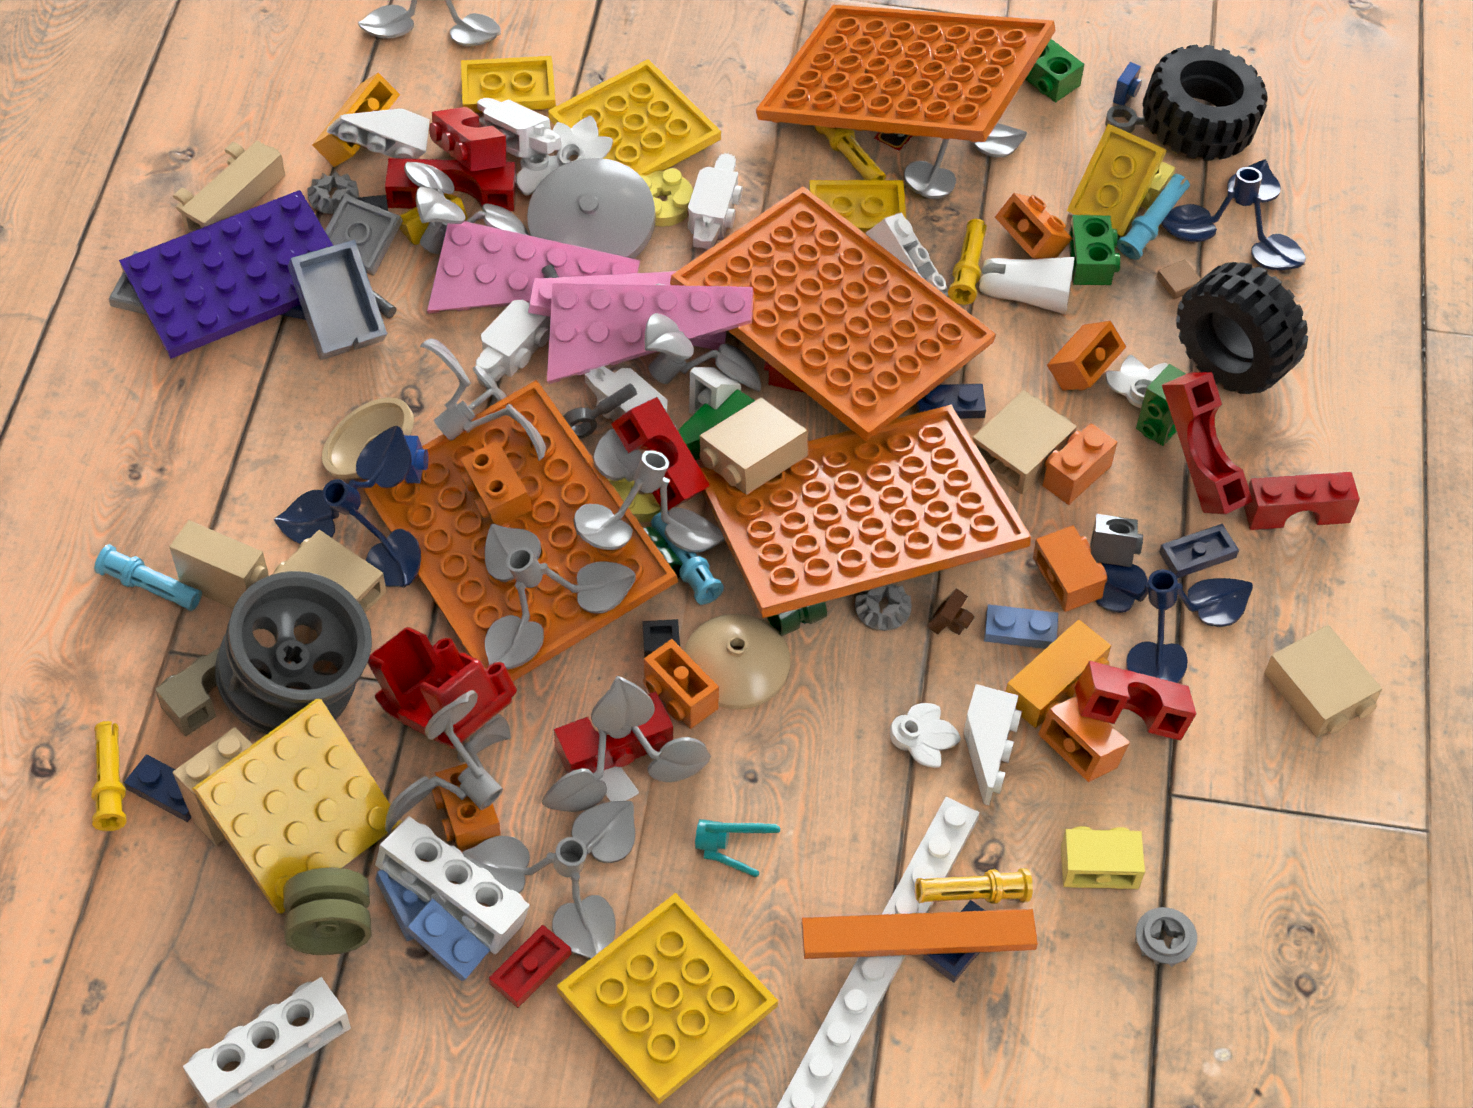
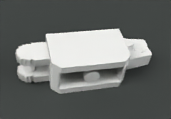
M491 98L478 100V110L484 113V116L479 118V127L494 126L505 134L506 152L517 157H530L537 153L550 154L554 150L562 148L561 136L551 130L549 118L509 99L503 102Z
M721 154L717 158L714 168L705 167L699 171L688 205V229L694 234L693 247L709 250L715 245L717 239H724L727 228L733 227L736 212L733 207L734 204H740L743 187L738 186V172H734L736 159L732 154Z
M523 299L512 301L481 334L483 352L476 359V365L488 373L494 381H498L504 374L512 377L519 368H524L528 364L531 355L539 347H543L549 340L551 317L528 313L529 303ZM477 376V381L481 383V386H486Z
M603 366L590 370L589 373L585 374V383L597 396L596 406L599 402L629 383L637 391V395L611 412L605 415L602 414L607 419L611 418L615 421L630 409L658 397L667 412L668 400L631 368H621L614 373Z

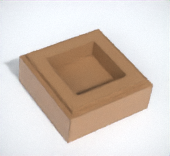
M1185 259L1159 269L1156 277L1173 299L1183 296L1201 280Z

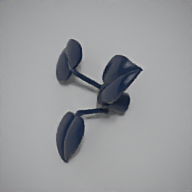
M1266 159L1248 167L1240 168L1228 180V194L1214 216H1211L1210 212L1204 207L1186 204L1171 209L1161 222V225L1177 238L1191 242L1205 241L1215 236L1217 229L1213 223L1219 221L1232 198H1235L1236 203L1242 206H1250L1254 203L1257 235L1260 241L1252 246L1251 255L1258 265L1271 270L1295 269L1305 265L1306 262L1303 250L1293 239L1282 234H1272L1266 238L1263 233L1260 203L1276 199L1281 190L1280 183L1270 170Z
M396 425L383 431L361 451L356 462V473L360 478L368 481L356 482L355 480H350L347 484L340 479L331 480L325 485L323 490H311L299 496L283 513L275 517L274 521L286 536L301 544L305 539L311 538L318 530L332 538L335 533L333 519L338 518L339 513L352 515L381 542L370 549L366 561L383 572L385 586L405 588L413 582L421 565L419 543L411 533L404 529L394 530L386 539L374 525L358 512L361 505V496L357 489L371 488L375 482L382 488H392L406 478L410 471L412 460L411 452L402 429Z
M1101 563L1107 574V582L1105 583L1103 597L1095 602L1107 611L1123 613L1132 608L1135 600L1141 602L1148 595L1150 604L1158 609L1157 644L1145 641L1135 645L1127 655L1128 671L1179 683L1186 673L1188 659L1181 645L1174 643L1164 644L1165 610L1175 605L1178 595L1189 611H1198L1199 619L1203 623L1215 627L1229 626L1237 622L1244 614L1253 590V583L1230 578L1206 579L1195 583L1188 590L1187 597L1183 591V585L1178 583L1176 575L1169 570H1157L1150 575L1148 580L1146 573L1137 565L1132 564V567Z

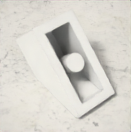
M694 367L690 371L689 413L694 415L705 403L717 409L736 389L741 391V384L715 367Z

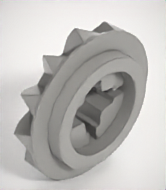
M336 171L332 176L322 173L321 179H312L311 187L307 188L308 200L311 206L327 214L335 213L344 194L353 198L359 197L356 181L351 180L348 174L339 176ZM336 187L337 190L333 194L332 198H330V194L328 192L331 191V188Z
M888 584L862 591L856 595L855 610L859 619L867 626L876 630H893L902 626L908 620L911 614V596L905 593L903 585L898 587ZM885 596L888 599V605L883 609V613H879V602Z
M1160 907L1149 910L1140 918L1136 926L1135 942L1141 948L1142 956L1147 955L1153 959L1155 965L1164 963L1173 967L1179 962H1186L1194 952L1197 945V932L1193 923L1186 915L1172 908ZM1162 925L1166 934L1174 937L1171 941L1170 949L1167 948L1163 940L1156 939L1160 935Z

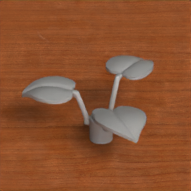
M411 0L408 11L399 5L382 6L368 14L364 20L359 21L358 25L368 34L380 38H396L405 35L414 28V21L410 17L415 13L417 0ZM445 0L452 18L457 24L450 30L451 39L455 43L462 46H477L501 35L500 26L492 18L483 14L472 13L462 20L458 17L452 1Z
M997 123L985 142H974V146L978 151L988 156L1006 157L1018 148L1026 138L1027 132ZM943 139L934 166L925 161H915L905 168L904 180L917 194L920 193L922 196L931 199H939L948 196L954 190L956 184L955 174L950 170L940 168L949 139Z
M406 162L404 166L406 175L414 184L420 187L416 192V205L421 222H429L427 229L420 239V244L431 253L440 255L447 224H462L466 218L465 214L458 205L444 197L443 193L452 194L455 190L453 182L444 172L428 164ZM484 204L482 211H478L466 221L474 223L479 219H484L485 224L489 227L529 235L527 229L517 216L509 210L493 204Z
M659 313L653 314L648 319L645 327V350L660 352L649 365V371L657 381L668 384L679 371L686 374L690 368L710 358H716V365L727 376L758 392L761 390L760 378L754 363L740 349L729 344H721L718 351L712 350L686 363L685 359L691 358L694 348L684 333L679 331L676 323L669 317Z
M428 339L421 344L420 347L426 348L438 355L455 373L460 383L451 400L445 404L447 409L434 419L437 427L450 441L454 440L464 430L469 433L475 427L508 415L520 423L529 435L536 449L538 461L544 457L546 445L542 436L532 423L511 404L506 405L505 409L471 421L476 417L473 410L491 395H494L498 401L507 397L501 389H498L496 382L488 373L477 365L473 367L475 374L486 385L487 391L469 406L464 401L457 404L465 388L471 384L463 368L451 351L440 341Z
M613 428L600 439L593 455L595 468L610 480L619 481L626 478L627 481L632 482L634 480L635 483L615 515L603 505L590 503L581 506L576 511L573 520L577 534L585 542L606 550H615L625 546L631 539L633 530L630 525L620 519L627 511L638 491L652 493L659 487L661 519L664 523L668 524L664 532L670 542L684 551L697 553L706 551L725 541L721 530L717 526L693 511L684 508H672L668 513L667 485L669 479L665 478L664 475L668 469L669 461L663 454L651 450L643 454L639 450H635L628 454Z
M491 524L485 544L486 568L489 574L498 581L508 582L515 578L517 581L515 587L519 594L522 618L520 619L514 615L504 616L490 626L485 637V651L489 666L496 662H502L507 669L516 668L531 660L540 650L543 644L544 630L539 623L528 622L530 614L525 588L537 586L541 582L543 574H546L571 592L578 593L577 601L580 607L590 613L608 612L620 604L635 582L636 574L633 570L622 564L606 561L594 562L579 570L577 573L578 585H573L549 569L546 563L540 564L538 562L541 554V543L535 534L524 529L507 528Z
M616 676L610 689L597 702L591 713L592 723L599 732L597 770L595 773H592L589 769L581 768L567 773L547 791L542 799V804L554 810L577 812L595 806L604 798L607 793V786L604 781L599 779L604 775L607 734H610L613 738H622L627 736L632 730L648 755L654 759L647 768L649 775L662 782H677L693 776L709 762L711 755L704 743L689 737L674 739L666 743L660 749V752L655 751L638 728V726L649 721L654 714L655 707L651 697L634 683Z
M468 691L454 702L443 707L429 720L425 728V735L430 740L445 731L458 751L457 758L461 763L466 762L468 768L458 777V780L461 782L460 788L437 776L432 777L430 780L427 776L420 778L401 792L389 807L385 829L389 835L397 821L423 800L436 786H441L455 793L461 800L468 796L480 810L490 806L503 792V788L484 769L476 754L494 743L511 739L506 719L502 715L497 714L472 734L464 746L453 732V725L464 718L475 706L478 699L475 691Z
M611 801L585 810L576 818L573 824L572 837L562 839L558 843L555 853H548L546 858L530 868H527L530 860L528 849L520 840L511 836H495L471 849L463 851L464 857L479 868L488 870L495 880L509 890H514L518 893L524 889V875H533L550 863H553L557 873L564 877H571L574 903L563 904L557 909L552 921V931L571 947L573 954L591 959L613 942L616 920L612 907L603 897L591 895L581 901L579 873L582 871L586 856L590 852L596 860L603 863L618 862L630 853L635 841L634 804L632 801Z

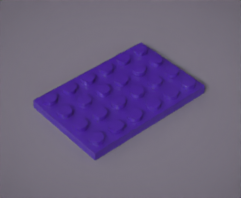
M298 190L121 259L119 262L169 358L172 359L286 313L291 308L301 305L288 269L290 259L334 245L301 190Z

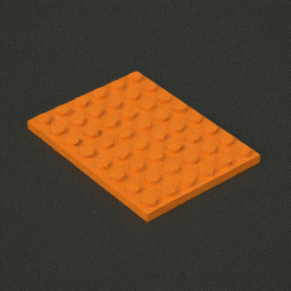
M832 5L756 108L758 120L772 121L774 123L784 122L825 126L828 128L855 129L857 131H876L886 134L896 133L985 142L1055 33L1054 20Z
M803 186L673 273L670 279V285L752 287V323L728 331L865 441H868L989 347L996 337V333Z
M537 379L476 414V417L471 421L505 409L506 405L511 404L532 423L542 436L546 445V451L540 461H538L533 442L523 426L510 416L505 415L475 427L469 433L464 430L452 441L442 434L423 445V449L428 451L427 470H422L421 483H407L404 479L392 488H382L376 482L371 488H362L390 533L396 529H404L416 538L421 549V565L417 575L468 654L480 660L485 669L489 666L485 651V637L488 629L495 621L504 616L514 615L521 619L522 609L518 590L515 587L517 582L515 578L508 582L498 581L489 574L486 568L485 544L489 528L493 522L490 517L482 518L474 502L475 499L479 498L476 491L468 492L460 476L461 473L465 472L460 458L497 440L500 442L524 485L533 506V510L501 526L524 529L535 534L541 543V554L538 559L540 564L546 563L549 569L573 585H578L577 573L579 570L594 562L618 563L634 571L636 579L627 595L614 609L604 613H590L582 609L577 601L578 593L571 592L546 574H543L542 580L537 586L532 588L526 587L525 594L530 614L528 622H537L542 626L544 639L540 650L531 660L516 668L507 669L513 681L679 582L676 573L629 508L620 519L630 525L633 530L631 539L625 546L615 550L600 549L585 542L577 534L573 520L576 511L581 506L589 503L603 505L615 515L624 501L608 478L595 468L593 457Z
M952 405L897 418L868 441L862 439L852 430L807 441V457L747 495L737 487L728 484L713 469L707 467L700 468L710 484V487L702 492L762 618L1030 547L1031 544L1029 532Z

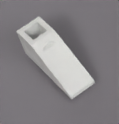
M402 108L344 114L327 128V132L338 136L343 141L354 142L367 147L372 152H380L393 158L418 159L426 152L430 119Z
M902 212L883 219L865 233L949 297L945 279L936 270L930 260L928 251L921 245L913 232L912 225L905 219Z
M976 684L963 733L983 803L989 805L992 793L1000 794L1006 772L999 771L1001 761L1009 762L1014 741L1007 740L1009 731L1017 732L1022 711L1015 709L1018 695Z

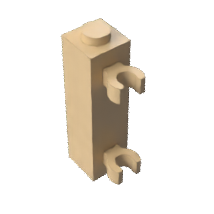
M258 140L246 151L238 143L232 142L224 149L227 154L232 156L227 160V164H229L227 168L195 196L185 188H180L173 195V198L180 201L176 209L182 215L185 231L190 233L247 211L285 176L283 158L280 152L274 147H268Z

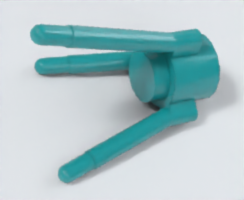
M699 819L695 837V849L704 850V859L716 860L743 873L758 877V870L719 853V849H727L729 833H779L781 828L777 824L723 823Z

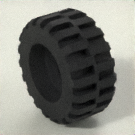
M1198 44L1189 45L1186 49L1183 47L1171 51V53L1164 55L1159 63L1156 64L1143 98L1142 112L1145 122H1148L1147 126L1151 133L1157 134V140L1163 145H1169L1175 153H1185L1188 158L1192 159L1202 157L1204 161H1212L1215 157L1222 160L1242 152L1245 147L1250 145L1267 107L1268 95L1261 76L1257 77V70L1252 65L1248 66L1244 58L1239 55L1236 57L1224 48L1218 50L1214 49V46L1211 45L1198 47ZM1193 98L1205 100L1216 107L1202 104Z
M1230 262L1217 266L1191 287L1179 302L1176 327L1180 329L1178 337L1181 344H1184L1186 347L1185 353L1189 359L1195 361L1197 364L1196 368L1200 372H1212L1215 383L1224 385L1223 389L1228 391L1238 390L1239 394L1261 393L1276 384L1302 360L1307 349L1308 336L1306 334L1308 327L1307 321L1302 319L1304 312L1300 304L1297 305L1293 300L1295 296L1290 289L1286 290L1281 285V280L1276 276H1269L1267 274L1268 271L1261 267L1253 268L1252 264Z

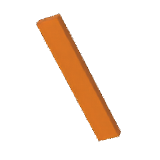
M1033 909L804 917L801 922L804 959L1036 950L1038 945Z

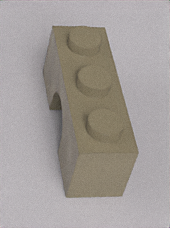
M220 647L208 655L197 658L191 666L177 675L166 678L160 686L155 688L161 708L185 737L216 717L209 693L217 686L215 663ZM255 667L264 677L269 679L265 670Z

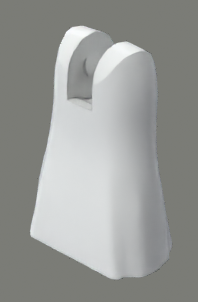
M1075 257L987 259L983 264V276L980 279L979 289L984 295L1019 301L1066 315Z

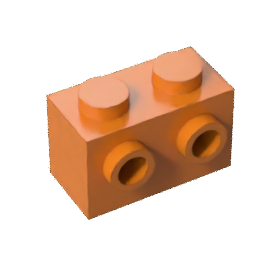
M1013 193L995 216L996 220L1033 259L1057 258L1073 239L1064 230L1066 228L1064 222L1058 217L1050 215L1045 210L1047 205L1039 197Z
M1111 321L1084 324L1049 361L1047 366L1063 391L1075 389L1082 391L1091 388L1123 352L1126 345Z
M1092 423L1081 432L1077 430L1071 435L1063 449L1053 451L1047 458L1043 487L1067 505H1070L1112 466L1118 442Z
M498 440L460 458L465 472L461 473L460 476L468 492L470 493L475 490L479 496L474 502L483 519L490 517L493 524L501 526L533 510L528 493Z
M1074 525L1035 540L1033 560L1064 612L1103 597L1105 583L1107 582L1106 571L1101 563H1096L1091 555V548L1087 539L1084 536L1080 537Z
M673 639L644 658V686L649 693L657 692L658 696L666 704L670 715L675 720H682L689 729H692L718 710L719 686Z
M1077 697L1050 708L1038 733L1087 782L1117 769L1130 744L1108 722L1081 716Z
M465 763L435 772V776L460 788L461 782L458 780V777L468 768V765ZM441 786L432 789L431 793L436 809L443 808L446 819L441 820L447 842L454 840L456 848L461 852L471 849L489 838L501 836L500 823L493 803L487 808L480 810L468 796L461 800L455 793Z

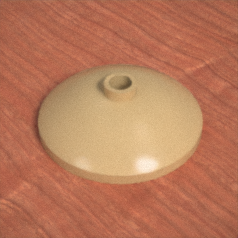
M390 397L368 402L355 409L333 429L327 438L322 451L324 467L332 476L339 479L360 478L356 473L357 459L365 446L377 435L396 425L402 429L404 435H411L414 424V416L411 409L401 399Z
M727 614L712 618L700 625L691 634L684 648L686 654L719 686L718 706L723 708L747 709L769 701L783 688L790 671V652L783 636L771 624L750 615ZM734 646H739V647H742L743 649H741V650H734L732 647H734Z

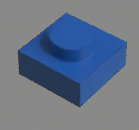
M1129 62L1117 80L1113 103L1125 106L1131 96L1136 97L1142 84V80L1138 79L1141 69L1140 65Z
M404 435L412 460L410 471L405 480L407 483H421L422 470H427L428 451L423 449L418 436Z

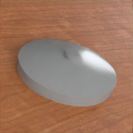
M587 158L560 166L540 182L530 199L527 220L531 236L635 259L651 239L655 227L656 212L650 188L637 172L617 161Z

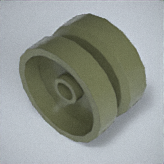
M329 867L298 873L287 880L283 887L284 908L287 913L284 919V938L289 947L306 954L333 955L356 950L369 941L372 936L371 917L369 910H367L370 905V889L368 879L361 873L344 868Z

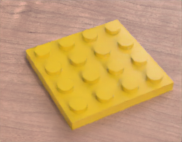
M649 59L548 110V118L554 125L560 122L570 127V129L580 120L592 116L596 122L599 137L606 136L613 140L610 152L603 159L622 163L639 175L644 176L655 171H664L721 140V130Z
M322 699L312 701L192 788L271 906L279 914L285 912L283 887L287 880L298 873L312 869L342 868L388 833L385 829V824L391 804ZM399 819L392 829L402 823V821Z
M677 893L670 896L557 985V993L658 1105L778 1007V999Z

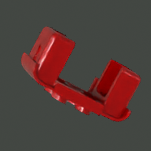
M410 627L402 629L371 653L367 662L381 687V690L375 694V699L382 709L391 717L425 735V728L429 720L439 710L454 702L466 692L475 691L478 695L475 706L464 718L453 725V732L461 743L511 704L512 697L517 692V688L504 663L496 662L485 669L480 660L465 653H459L451 638H443L432 647L425 634ZM445 731L432 739L451 749H455Z

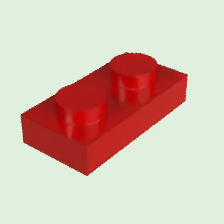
M542 925L489 977V984L514 1006L519 1008L572 955L571 947L545 925Z

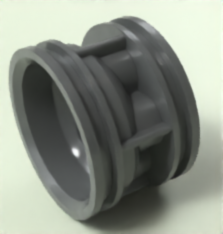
M288 571L272 574L257 581L241 595L235 604L227 625L226 634L223 637L217 654L215 677L224 703L240 721L264 734L274 730L315 699H322L336 720L348 705L370 656L372 636L367 616L359 602L350 592L335 581L318 574ZM299 625H305L315 630L318 638L312 643L303 644L296 640L294 628ZM257 629L268 630L275 637V645L269 648L261 646L254 638L253 631ZM321 660L330 661L336 666L338 672L328 676L319 675L314 671L313 665ZM255 667L265 670L269 679L264 677ZM289 687H299L303 690L291 689Z

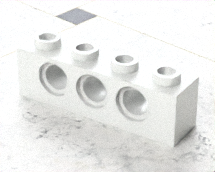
M408 816L380 844L375 866L384 870L406 889L411 890L422 901L428 903L433 898L495 955L524 925L530 905L524 901L523 897L518 892L509 890L495 880L488 870L479 868L464 857L458 848L449 846L425 824H419ZM420 859H426V860H428V861H430V862H424V861H421ZM449 881H455V882H458L459 884H453V883H451V882H449ZM479 903H485L490 907L482 906Z
M320 977L314 982H306L300 985L291 997L280 1004L269 1005L261 1011L258 1018L249 1024L233 1028L225 1035L221 1042L210 1049L204 1048L192 1055L188 1063L183 1065L190 1084L206 1108H230L351 1029L348 1015L323 978ZM299 1017L309 1018L308 1022L302 1026L291 1025ZM265 1039L275 1040L273 1045L266 1049L257 1048V1045ZM232 1061L240 1062V1065L235 1070L229 1072L222 1071L227 1063Z

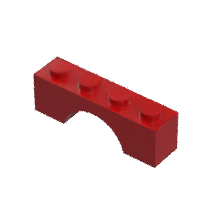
M388 158L385 182L388 208L413 209L417 207L416 192L420 187L408 178L404 171V166L406 162H418L428 164L444 172L453 182L454 191L469 194L478 201L481 208L484 204H493L509 211H515L517 187L515 162L506 161V166L470 171L457 160Z
M1212 372L1187 373L1162 384L1202 512L1228 514L1253 502L1243 469L1229 459L1217 437L1215 416L1222 402Z

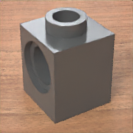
M1096 514L1090 542L1091 555L1094 560L1100 563L1132 567L1134 554H1141L1143 534L1138 533V520Z

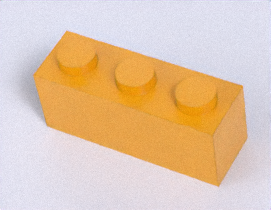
M379 72L358 85L312 146L332 166L336 167L353 157L361 145L343 141L338 136L328 133L327 128L344 114L389 110L400 94Z
M1078 619L1007 683L1005 692L1018 695L1015 709L1022 711L1021 717L1036 729L1045 720L1050 708L1065 702L1069 698L1076 697L1074 687L1088 661L1105 665L1110 664L1107 659L1111 645Z

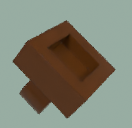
M956 588L941 602L927 627L938 635L948 626L952 632L960 635L963 629H967L974 619V615L971 612L961 608L968 596Z

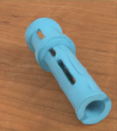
M1174 174L1145 214L1136 217L1127 235L1120 237L1117 241L1118 249L1126 257L1139 260L1143 255L1142 250L1147 243L1157 237L1158 226L1190 187L1188 180L1180 184L1185 178L1184 176Z
M661 512L655 515L651 520V526L659 531L668 543V548H671L683 564L679 571L680 577L683 582L689 583L695 592L694 598L697 603L703 605L716 600L722 594L724 585L719 579L713 577L709 571L710 565L708 561L701 556H697L696 553L684 551L670 542L664 532L668 524L662 521Z
M110 544L100 551L96 559L94 570L97 574H108L115 577L126 587H134L136 585L189 611H193L200 602L201 590L145 566L141 558L137 556L130 558L117 552L116 547Z

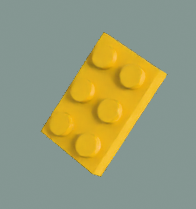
M552 56L460 60L463 107L469 108L474 113L482 112L478 110L477 102L483 98H491L500 102L509 99L530 110L552 109L556 107Z
M1107 124L1066 211L1074 215L1111 216L1112 229H1117V234L1125 237L1167 150Z
M809 180V191L864 233L883 219L902 212L906 219L904 180Z

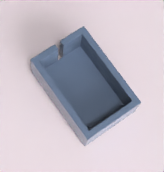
M355 239L290 259L288 269L320 360L349 352L352 344L356 350L382 342L385 339L387 331Z

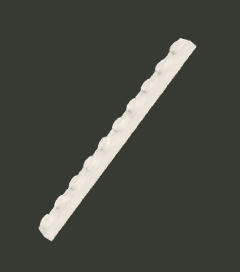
M945 797L882 915L928 913L934 902L918 903L916 900V879L948 877L979 818L980 812ZM906 955L858 957L777 1108H825Z

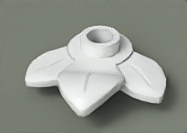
M592 116L580 120L571 129L567 125L557 122L552 130L561 136L562 148L557 150L559 166L573 162L568 161L571 155H578L576 160L587 158L603 159L612 148V138L606 136L599 137L598 128Z
M537 153L530 157H522L520 162L522 170L516 176L517 186L524 195L528 196L534 193L540 182L548 174L560 167L557 156Z
M1129 355L1123 362L1120 371L1106 372V380L1113 391L1126 396L1132 405L1141 408L1146 388L1168 364L1161 363L1148 369L1133 355Z
M920 703L912 706L907 715L896 717L890 726V739L897 748L909 751L915 761L933 768L941 766L940 751L956 746L960 742L961 737L953 725L945 720H940V707L931 703Z

